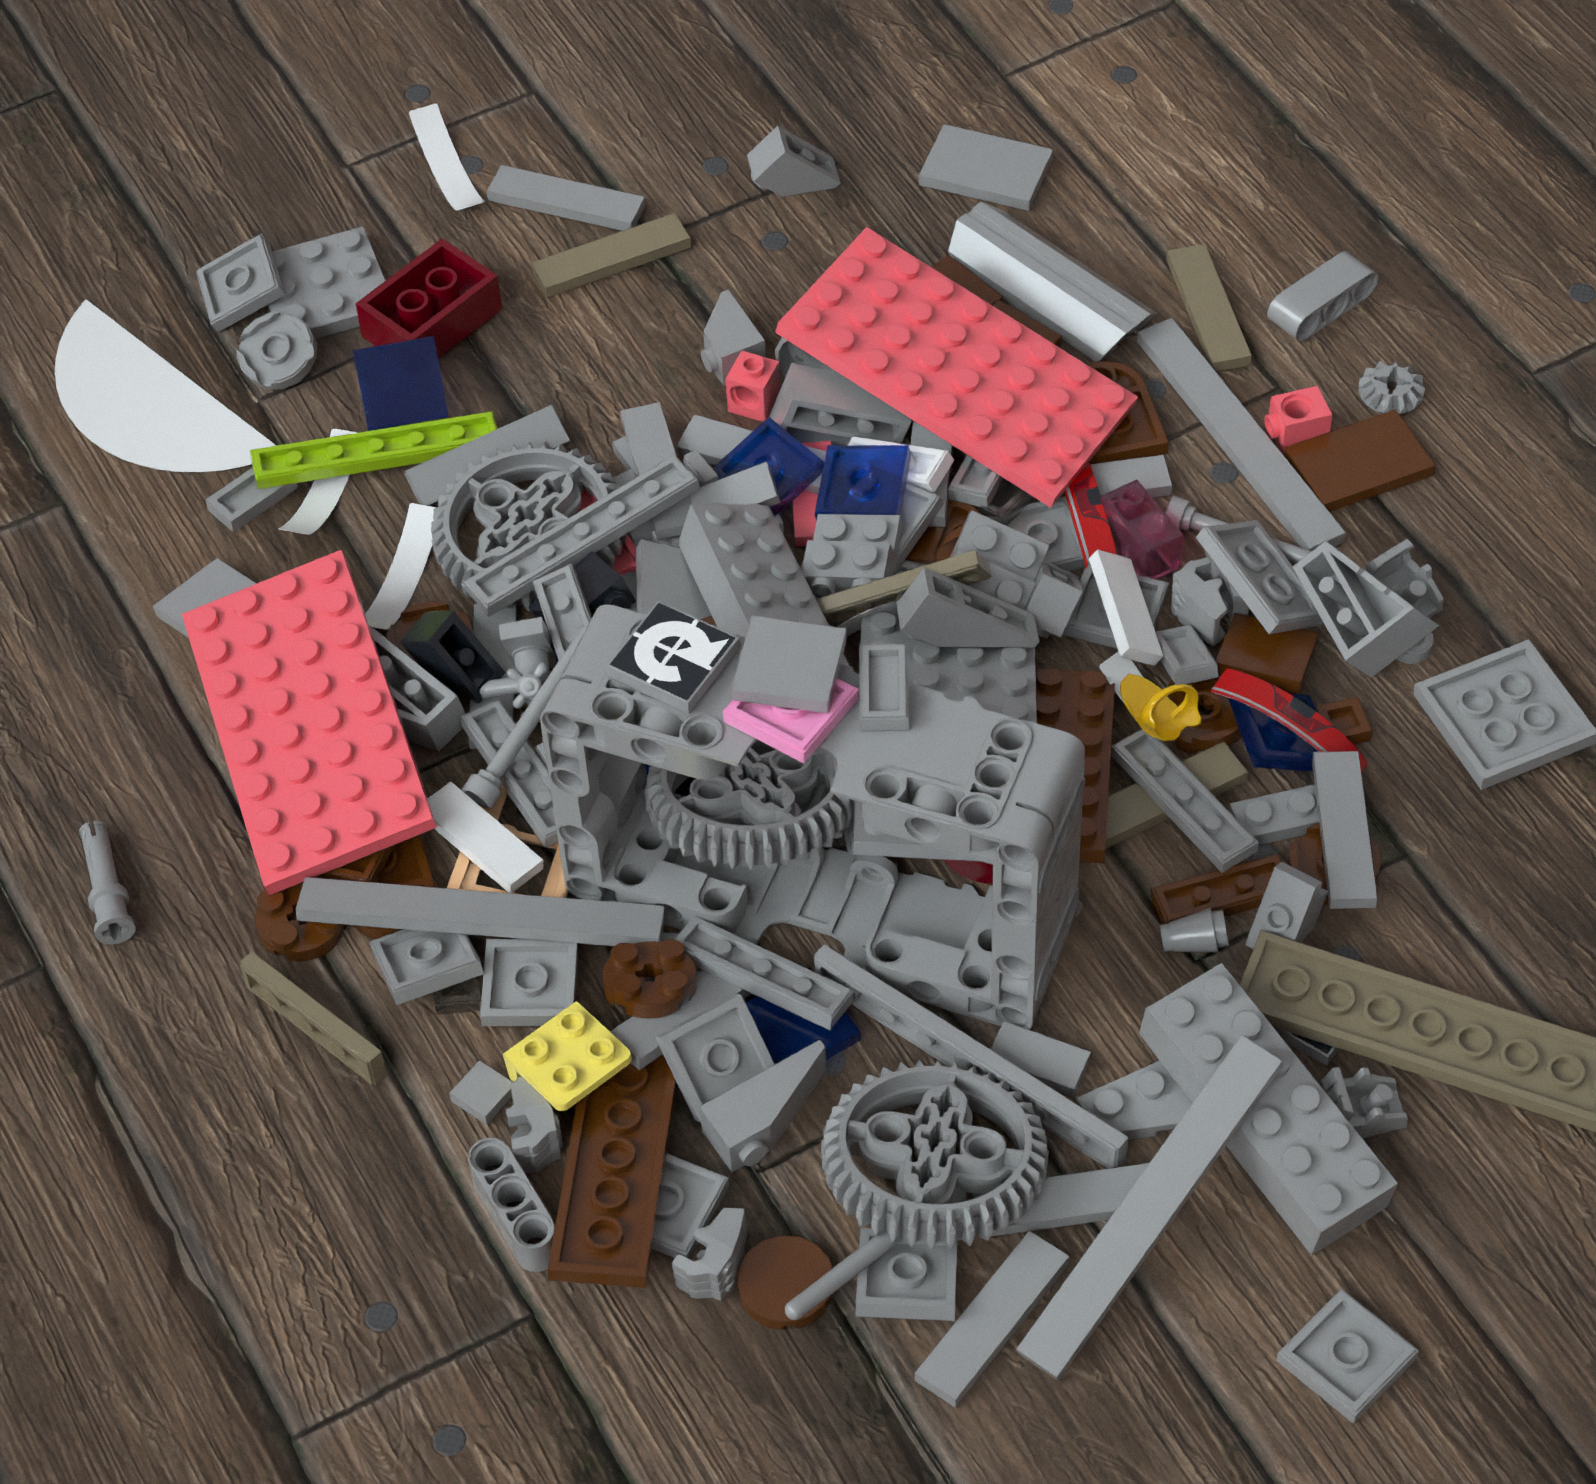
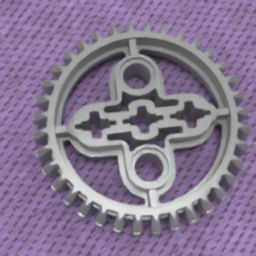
M529 442L526 449H518L513 444L511 451L502 453L497 448L495 457L489 459L482 455L481 464L474 465L468 463L467 474L456 473L455 483L446 484V495L438 496V507L433 509L434 521L431 522L433 538L431 542L437 563L441 566L447 580H451L456 590L462 589L468 599L472 598L465 589L464 581L578 513L582 502L581 493L584 489L598 501L618 489V484L615 482L614 477H612L611 472H606L602 462L595 463L590 454L582 457L577 448L567 453V449H565L563 444H560L553 450L547 442L541 448H535ZM537 479L525 491L513 485V483ZM472 508L477 521L485 529L479 537V545L476 552L477 559L474 562L462 554L458 545V532L465 517ZM623 535L595 552V554L614 569L615 557L621 556L622 544L626 543L627 535ZM535 589L507 607L514 608L517 603V606L524 605V608L530 612L529 606L538 599Z
M759 740L751 746L738 767L728 764L723 772L714 778L695 779L690 784V794L688 796L676 799L673 794L689 776L655 766L649 767L647 785H645L646 810L649 813L653 829L659 831L660 839L668 840L670 848H681L683 856L695 854L698 863L712 860L714 867L724 863L729 864L732 870L738 865L748 866L750 871L753 866L764 865L767 869H770L771 864L781 863L787 867L791 859L804 862L806 853L819 855L821 846L832 847L833 838L842 837L843 829L850 827V820L854 816L855 800L831 794L829 791L820 803L801 814L799 807L810 801L814 787L825 783L827 788L831 789L837 770L836 760L826 752L824 754L814 752L805 763H802Z
M918 1060L916 1066L908 1068L900 1062L895 1072L883 1067L879 1078L867 1074L863 1085L853 1083L849 1094H841L838 1106L832 1107V1113L829 1115V1120H827L824 1127V1140L821 1142L822 1169L824 1170V1175H826L828 1189L833 1190L836 1203L843 1204L846 1216L856 1215L859 1227L872 1224L871 1228L875 1236L888 1231L892 1243L903 1237L908 1239L911 1248L917 1241L927 1242L931 1250L936 1242H945L951 1250L955 1241L958 1240L964 1241L970 1247L975 1236L988 1241L993 1230L1005 1233L1009 1222L1018 1224L1022 1212H1030L1034 1200L1038 1199L1043 1181L1046 1179L1049 1155L1048 1150H1046L1047 1137L1045 1136V1130L1042 1129L1040 1116L1035 1115L1032 1103L1024 1102L1021 1091L1011 1092L1007 1081L995 1083L991 1072L984 1076L979 1075L976 1066H973L968 1071L962 1070L957 1061L952 1067H944L939 1060L936 1061L934 1066H924ZM920 1104L915 1115L892 1111L897 1108ZM972 1111L998 1125L1010 1137L1017 1150L1006 1148V1142L998 1132L989 1128L973 1126ZM851 1155L863 1157L867 1169L874 1175L895 1179L897 1196L885 1192L870 1182L858 1170ZM956 1185L968 1193L985 1194L968 1201L949 1204L954 1196Z

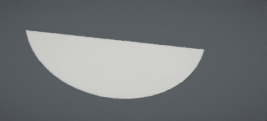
M87 299L84 300L73 314L63 332L56 354V388L61 404L74 425L90 441L103 450L123 460L158 470L211 472L251 465L250 450L276 446Z

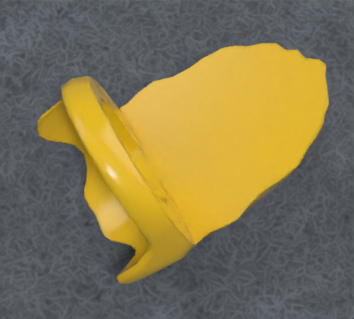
M1130 673L1121 681L1120 694L1125 706L1141 729L1149 736L1162 741H1173L1179 737L1180 733L1187 726L1195 727L1201 724V716L1198 710V692L1191 685L1178 684L1161 689L1148 679ZM1173 692H1186L1185 699L1178 707L1167 697Z

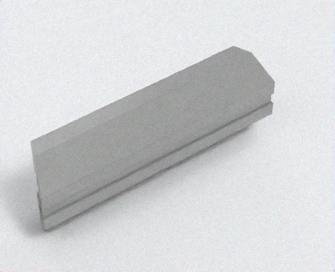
M981 201L972 208V211L968 214H963L956 220L948 249L949 255L1000 294L1003 300L1033 320L1062 335V340L1095 362L1105 359L1115 351L1117 343H1120L1127 334L1137 333L1157 315V312L999 208Z

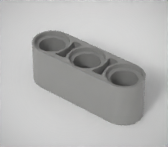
M1343 251L1278 294L1271 302L1267 316L1297 341H1304L1368 298L1377 286L1379 276L1351 253Z
M497 1138L479 1140L471 1147L468 1153V1163L475 1191L521 1267L530 1272L547 1270L555 1230L551 1216L508 1145ZM490 1166H500L493 1171H484V1169ZM511 1202H521L516 1207H505V1205ZM534 1238L544 1239L542 1242L537 1244L526 1243L530 1239Z

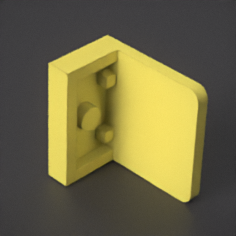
M577 1001L503 1053L510 1080L513 1082L522 1076L559 1111H565L629 1065L632 1060L630 1050Z

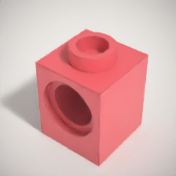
M741 351L726 377L728 412L766 422L781 389L779 361Z
M1318 385L1271 396L1269 414L1265 415L1264 418L1265 429L1270 439L1275 438L1283 454L1287 446L1330 432L1332 413Z

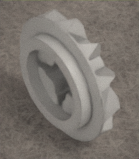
M1397 360L1392 366H1387L1379 361L1375 368L1366 367L1363 377L1359 379L1358 390L1362 401L1368 407L1380 413H1386L1394 409L1398 414L1407 413L1415 409L1424 397L1423 376L1415 374L1412 365L1405 368L1400 367ZM1389 381H1395L1397 383V386L1395 390H1393L1392 394H1388L1389 389L1387 388V385Z

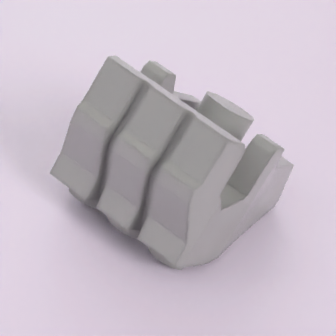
M1408 539L1366 564V570L1429 618L1443 610L1444 598L1432 579V568L1429 564L1420 568L1411 559L1409 552L1414 545Z
M1206 557L1195 561L1191 560L1180 571L1173 573L1171 610L1183 626L1192 625L1199 637L1213 647L1225 637V632L1220 625V619L1225 614H1228V605L1225 598L1221 597L1219 593L1223 587L1221 578L1210 580L1211 560Z
M1340 1067L1332 1068L1321 1079L1322 1089L1362 1139L1407 1127V1115L1403 1111L1397 1093L1395 1078L1373 1075L1370 1073L1369 1068L1363 1067L1352 1078L1343 1079Z
M521 1076L510 1083L514 1105L506 1108V1115L509 1127L518 1126V1129L511 1136L513 1154L525 1174L538 1173L552 1161L561 1159L560 1148L563 1147L560 1125L558 1115H555L549 1102Z
M723 1208L710 1225L695 1229L693 1232L694 1239L707 1248L706 1250L699 1251L697 1261L695 1262L682 1255L676 1256L672 1262L677 1288L688 1293L691 1298H714L722 1301L727 1293H731L734 1290L748 1232L744 1209Z

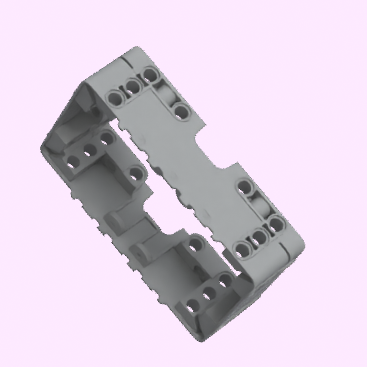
M607 604L601 605L596 609L540 715L543 747L545 750L564 882L571 894L584 900L665 906L664 925L683 930L691 919L696 916L756 945L769 927L780 923L795 925L838 939L844 945L845 958L912 1000L998 1026H1002L1005 1021L1027 1030L1031 1029L1077 915L1082 802L1085 788V748L1080 739L1062 730L983 709L976 698L965 696L962 701L958 702L945 698L944 692L915 684L908 687L909 730L860 731L859 674L854 672V667L840 664L837 678L858 688L859 700L815 751L821 754L826 752L836 760L837 770L830 793L861 802L863 821L868 827L878 832L992 864L993 886L990 885L986 896H979L974 886L965 883L961 889H955L946 886L944 880L917 872L913 875L900 873L897 870L898 864L891 862L884 856L853 855L835 848L824 850L822 846L819 855L806 853L804 862L791 859L787 867L781 863L771 864L770 869H767L764 865L753 866L750 871L748 866L738 865L733 870L729 864L724 863L714 867L712 860L698 863L695 854L683 856L681 848H670L669 841L660 839L659 831L653 829L649 813L646 810L645 790L643 789L647 782L646 764L697 779L714 778L721 774L728 764L737 767L740 765L748 750L758 739L725 723L723 711L732 701L731 688L746 637L733 634L739 637V650L688 714L607 676L606 665L644 619L646 614ZM673 794L676 799L685 797L679 794ZM888 959H890V960H895V961H892V962H884L883 960H888ZM977 985V986H982V987H981V988H971L970 986Z

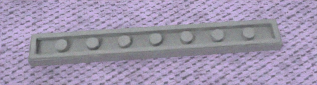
M1170 318L1138 331L1137 343L1300 548L1313 551L1324 541H1327L1334 547L1344 543L1346 532L1174 319Z
M305 877L296 906L297 921L615 946L619 943L661 942L665 921V906Z
M825 944L814 954L815 973L854 990L851 1005L948 1067H952L957 1061L962 1070L968 1071L973 1066H976L977 1072L981 1076L991 1072L995 1083L1007 1081L1011 1092L1021 1091L1024 1102L1032 1103L1035 1115L1040 1116L1043 1128L1107 1169L1122 1167L1126 1163L1128 1137Z
M1243 1035L1240 1036L1017 1347L1018 1354L1057 1381L1060 1380L1283 1066L1282 1060Z

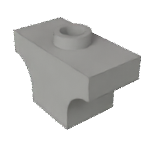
M1283 862L1275 866L1245 945L1254 949L1260 930L1301 943L1314 930L1328 894L1327 890L1321 888L1322 882Z

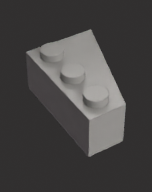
M791 363L769 415V436L794 443L831 441V445H848L854 436L901 444L911 424V419L836 371Z
M1324 541L1292 567L1344 660L1370 678L1440 626L1327 541Z
M369 626L408 741L439 752L463 729L461 726V716L465 712L458 696L374 628Z

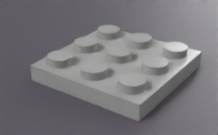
M363 226L272 251L285 295L271 302L267 307L269 313L280 312L281 315H290L289 313L299 316L310 327L315 339L359 327L355 303L385 282Z
M1529 639L1416 683L1414 686V697L1481 790L1596 744V728Z

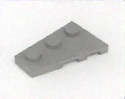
M1160 1060L1076 1098L1077 1105L1126 1135L1128 1140L1154 1137L1158 1131L1174 1129L1192 1105V1101Z

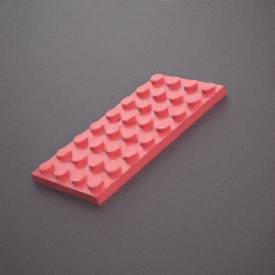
M868 227L859 234L778 322L775 332L1050 508H1052L1071 482L1129 414L1138 396Z
M342 550L182 614L263 886L269 895L304 882L305 877L314 878L437 828L358 591Z

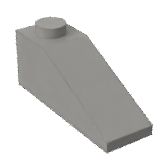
M926 567L921 570L896 604L901 631L914 640H923L937 647L1035 648L1039 643L1034 614Z
M821 1040L699 1107L702 1132L731 1172L744 1165L751 1166L758 1163L766 1156L767 1152L774 1148L826 1072L825 1046Z

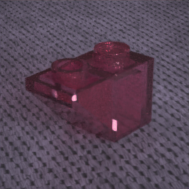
M1134 480L1101 495V502L1121 555L1131 559L1137 575L1157 579L1181 567L1183 534L1138 480Z

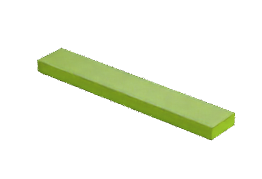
M493 411L252 449L250 450L257 489L424 463L497 430Z

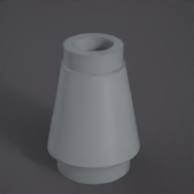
M1210 907L1171 921L1168 924L1160 925L1164 952L1218 953V948L1229 946L1223 910L1212 912Z

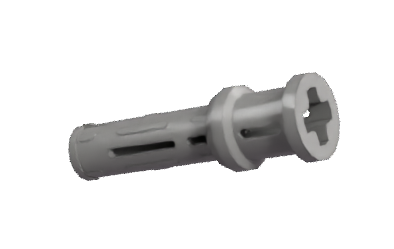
M93 821L96 835L92 836L89 822L81 826L79 834L82 839L92 886L88 896V905L91 911L96 914L95 937L104 944H120L130 939L135 933V922L128 915L126 908L129 903L128 891L118 882L108 835V826L102 821Z

